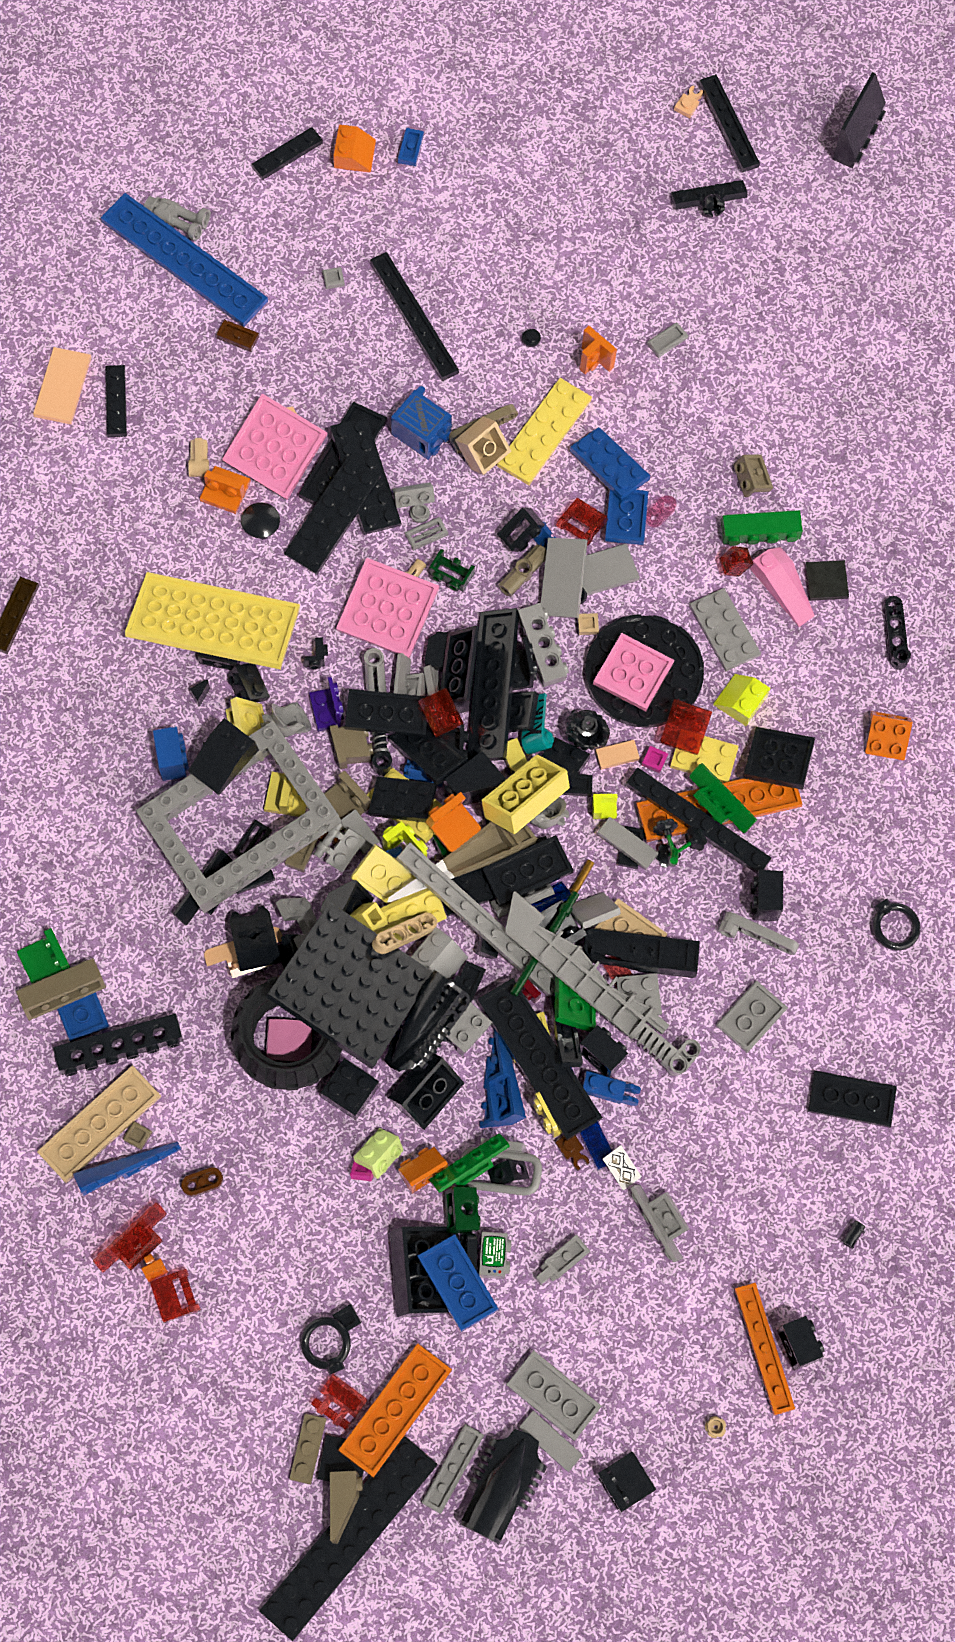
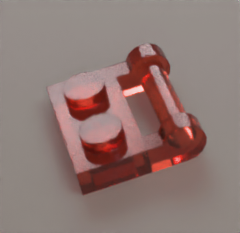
M577 497L558 519L556 526L567 530L579 539H586L588 546L591 544L593 537L608 521V518ZM573 519L589 530L584 533L568 521Z
M187 1269L150 1281L164 1324L201 1310L199 1304H196L188 1280L189 1273ZM176 1280H180L188 1307L183 1309L173 1283Z

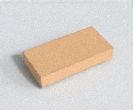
M634 740L595 750L601 770L640 759Z

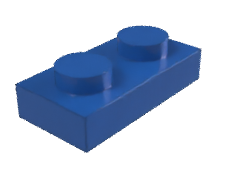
M406 128L398 163L416 167L424 138V131Z

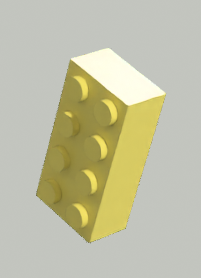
M538 754L535 755L482 799L485 818L516 834L570 788L567 770Z

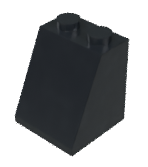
M481 751L444 779L443 796L446 799L451 794L456 796L461 792L466 798L462 803L463 806L481 802L483 798L502 784L506 778L485 753Z

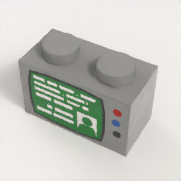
M482 1232L480 1278L505 1279V1274H509L510 1261H506L507 1252L511 1253V1240L507 1239L508 1233Z

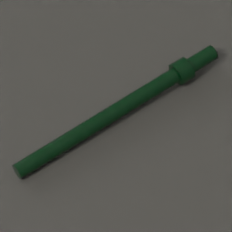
M572 891L566 902L562 903L558 910L559 913L548 931L556 934L564 919L569 917L573 910L572 906L579 897L577 892ZM533 956L510 991L516 997L539 962Z

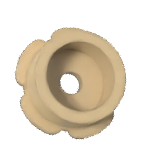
M717 1416L709 1418V1421L705 1423V1430L711 1438L722 1437L726 1432L725 1421Z

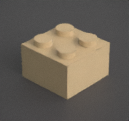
M484 416L455 439L470 469L482 475L486 474L511 452L496 421Z

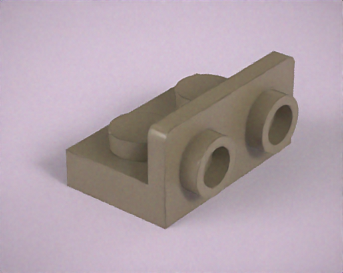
M762 454L742 455L734 463L733 466L744 497H749L754 492H770L773 489Z

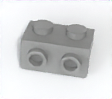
M431 482L392 489L396 508L435 502L434 489Z

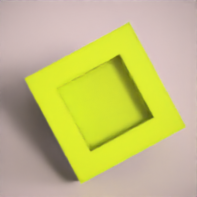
M593 794V819L617 818V794Z

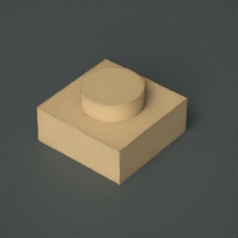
M598 613L579 614V635L599 634Z

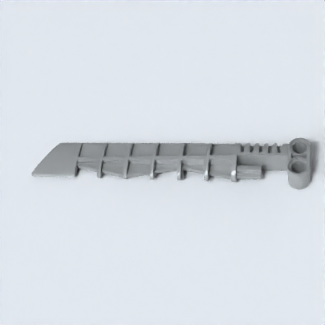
M513 892L505 933L630 1039H636V1044L640 1043L643 1045V1050L645 1048L649 1050V1055H655L654 1059L661 1061L660 1064L666 1068L668 1074L679 1076L684 1073L701 1052V1046L698 1041L693 1039L687 1040L678 1049L672 1046L645 1023L648 1022L661 1034L669 1027V1024L654 1012L655 1008H650L635 1000L636 992L628 996L613 988L612 986L619 979L617 976L608 984L597 970L600 964L599 961L593 965L581 949V946H577L560 937L563 934L562 930L556 935L539 926L545 916L517 892ZM686 1045L693 1047V1055H689L686 1052ZM673 1061H678L681 1064L680 1071L673 1068Z

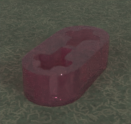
M669 495L663 496L647 512L646 523L654 528L662 525L676 510V499ZM670 502L671 508L668 506L663 510L664 504ZM658 513H660L658 516V520H651L652 516H656Z

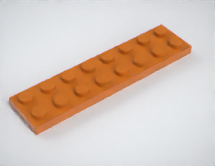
M738 779L723 783L755 818L799 808L803 805L799 790L796 788L749 779ZM699 789L677 793L711 816L708 810L702 807L693 796ZM646 800L636 803L646 843L664 839V835L658 836L657 833L653 832V827L661 820L673 819L674 822L678 823V827L674 829L672 837L687 833L689 829L687 826L650 801ZM729 820V821L723 823V825H725V824H730V823H733V822H732L731 820Z

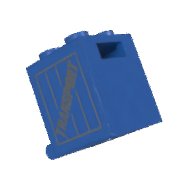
M419 386L392 415L391 435L429 460L432 455L435 456L439 452L440 445L449 440L452 415L423 396L425 387Z

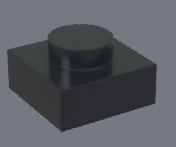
M352 1304L332 1315L335 1319L342 1322L348 1331L362 1323Z

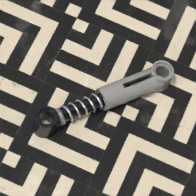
M371 648L364 654L366 691L387 693L384 655L381 650ZM373 658L379 660L377 663L369 662ZM373 673H377L378 687H374ZM373 732V742L375 743L372 759L373 770L377 775L385 776L393 767L392 756L387 748L389 742H387L386 738L388 735L386 733ZM379 761H386L388 764L382 767L377 763Z

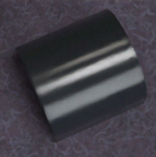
M480 936L476 954L481 957L496 959L498 951Z

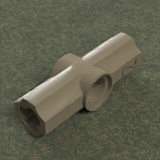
M536 544L523 559L517 561L513 570L498 584L503 594L512 597L525 582L531 579L532 574L546 561L547 551L543 546ZM524 568L527 569L528 572L522 573L519 570Z

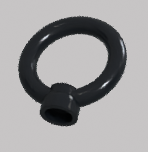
M888 898L874 906L877 912L873 919V932L881 945L890 950L901 951L910 948L916 943L920 935L921 925L917 914L910 907L901 903H890ZM891 911H900L911 920L912 933L904 942H892L882 933L881 920Z
M332 1317L314 1319L305 1327L301 1336V1350L305 1359L314 1367L327 1370L329 1375L345 1369L343 1362L346 1360L351 1348V1338L347 1328L342 1322ZM324 1325L334 1327L342 1338V1349L339 1355L328 1361L316 1358L309 1346L312 1332Z

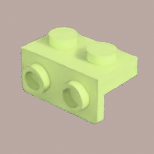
M379 1128L353 1158L355 1163L370 1169L373 1176L379 1179L396 1158L401 1155L403 1147L398 1136Z

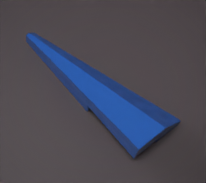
M494 1028L493 1038H489L488 1043L492 1045L491 1057H487L484 1089L487 1090L486 1102H482L481 1106L485 1110L484 1121H480V1128L513 1125L526 1118L510 1051Z
M178 1142L73 1173V1176L81 1193L85 1196L121 1176L126 1179L180 1151L181 1147Z

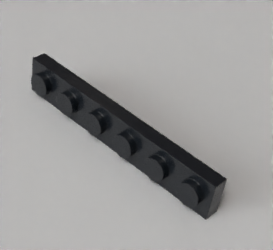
M717 74L700 79L699 85L742 173L758 168L760 162Z

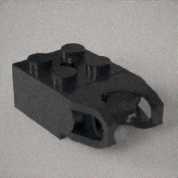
M264 904L259 905L258 911L252 916L244 917L239 915L238 912L232 911L229 923L240 972L281 963L270 912L264 907Z

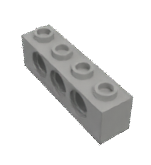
M541 603L519 609V624L524 638L527 637L528 643H532L534 652L532 658L533 661H536L537 673L543 688L565 681L569 673L568 667L565 662L562 663L560 657L562 651L559 644H555V632L553 627L548 625L547 620L549 617L546 609H542ZM535 623L540 624L542 629L535 630L532 625ZM544 641L549 647L541 648L538 643ZM551 659L555 662V665L548 666L545 661Z

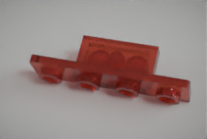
M157 1202L153 1204L120 1236L116 1237L107 1248L100 1252L93 1259V1263L104 1273L120 1259L131 1271L145 1256L149 1255L163 1242L152 1228L167 1213Z

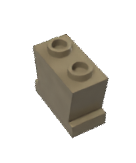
M338 725L330 726V734L340 770L348 768L347 764L371 762L373 748L371 743L367 744L366 737H369L368 732L346 730L345 726L338 728Z

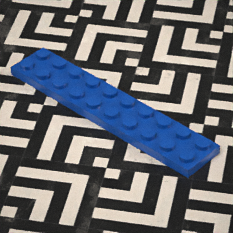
M124 193L100 217L102 223L243 327L268 302L267 296L127 193Z

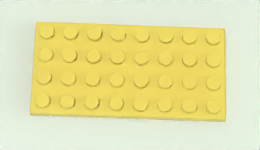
M147 572L125 630V637L281 670L299 614L300 604Z

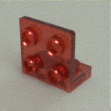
M674 699L660 743L698 755L712 711Z

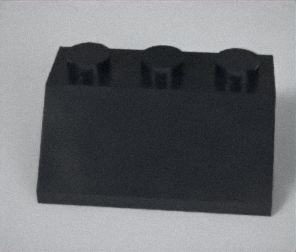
M437 1054L432 1055L433 1059L427 1062L428 1066L425 1070H411L388 1097L401 1112L423 1130L427 1128L464 1085V1081Z

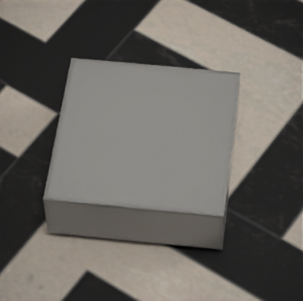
M341 267L323 270L326 289L345 286Z

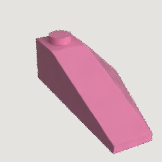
M781 547L768 549L753 559L750 570L798 627L815 616L795 565Z

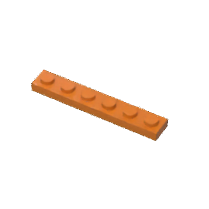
M756 1282L735 1288L736 1297L773 1415L795 1410L793 1399Z

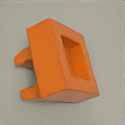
M152 1254L144 1257L147 1266L141 1269L148 1282L168 1273L161 1258L155 1261Z

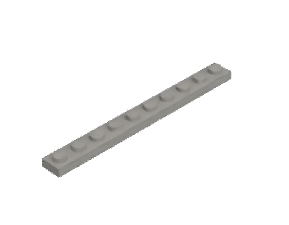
M409 843L396 857V860L522 973L532 955L505 933V928L412 843ZM538 962L528 979L546 996L550 997L555 992V974Z

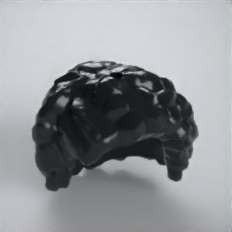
M574 709L567 718L565 734L568 735V741L574 743L575 747H580L586 751L607 745L610 729L602 715L592 710L577 712Z

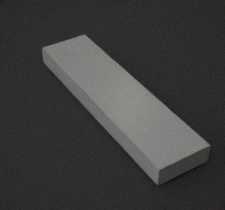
M466 1424L464 1425L422 1504L439 1514L442 1513L484 1435Z

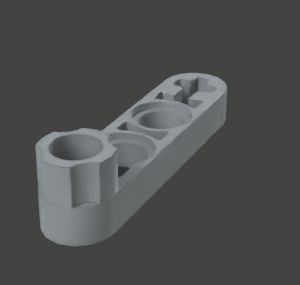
M733 912L725 913L718 928V932L728 938H735L739 931L789 955H795L799 947L796 941Z

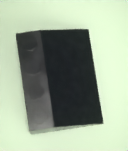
M874 72L871 73L841 128L833 156L834 161L852 169L855 163H860L864 154L862 150H867L871 142L869 137L871 134L875 135L879 126L877 125L878 121L882 122L886 114L884 110L886 101Z
M447 1226L399 1227L390 1231L397 1317L450 1314L417 1258L421 1253L453 1235H456L459 1240V1234H447Z

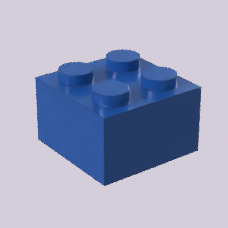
M177 726L153 730L162 780L168 781L187 777L186 771L189 770L183 733H178Z

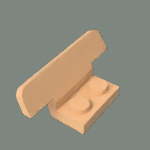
M273 927L277 943L281 942L282 933L280 929ZM233 941L210 948L204 953L207 966L226 960L232 978L268 967L263 966L240 972Z

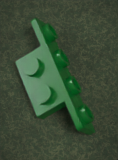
M703 763L699 764L690 774L689 778L700 788L693 796L702 807L708 810L715 821L723 824L731 820L742 833H746L756 823L757 819Z
M498 1133L444 1170L438 1172L429 1181L439 1193L453 1184L456 1187H463L492 1168L494 1165L491 1159L509 1148L510 1145Z

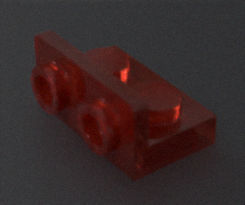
M446 688L418 701L435 737L463 725L461 716Z

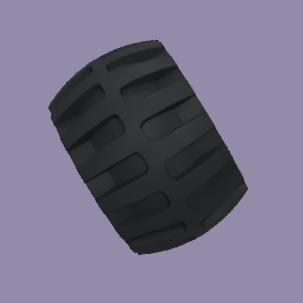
M273 977L265 983L253 987L238 1004L231 1025L232 1047L241 1067L255 1081L276 1090H298L299 1088L314 1085L325 1075L329 1074L337 1063L343 1049L322 1036L316 1049L302 1060L292 1063L275 1062L260 1052L254 1044V1033L258 1021L267 1011L278 1006L266 998V995L278 979Z

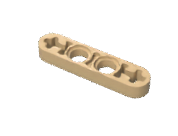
M431 913L420 914L377 934L372 941V947L379 954H386L431 933L437 926V919ZM408 926L415 928L417 933H412ZM393 933L399 934L402 940L396 939Z

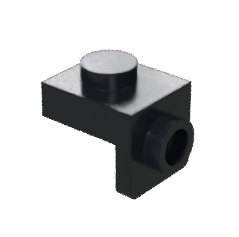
M323 637L315 638L316 656L304 657L305 668L309 667V669L316 670L325 666L324 656H328V645L323 643Z

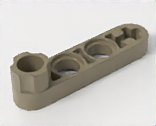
M509 404L484 417L496 421L498 426L515 419L518 416V411L513 404ZM480 418L466 425H463L450 433L449 440L452 443L457 454L462 452L459 449L455 439L458 438L462 433H464Z

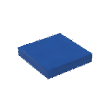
M96 992L57 1009L70 1042L110 1027Z

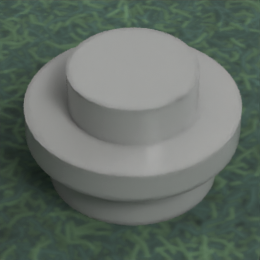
M424 504L414 505L411 508L410 516L415 522L423 523L428 520L430 511Z

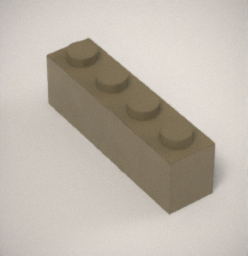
M94 958L69 969L62 970L55 975L45 977L32 985H27L16 991L30 1021L106 988V985Z

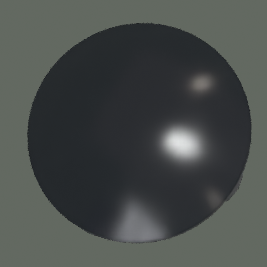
M258 502L244 510L241 524L248 535L265 540L277 531L280 525V515L272 505Z

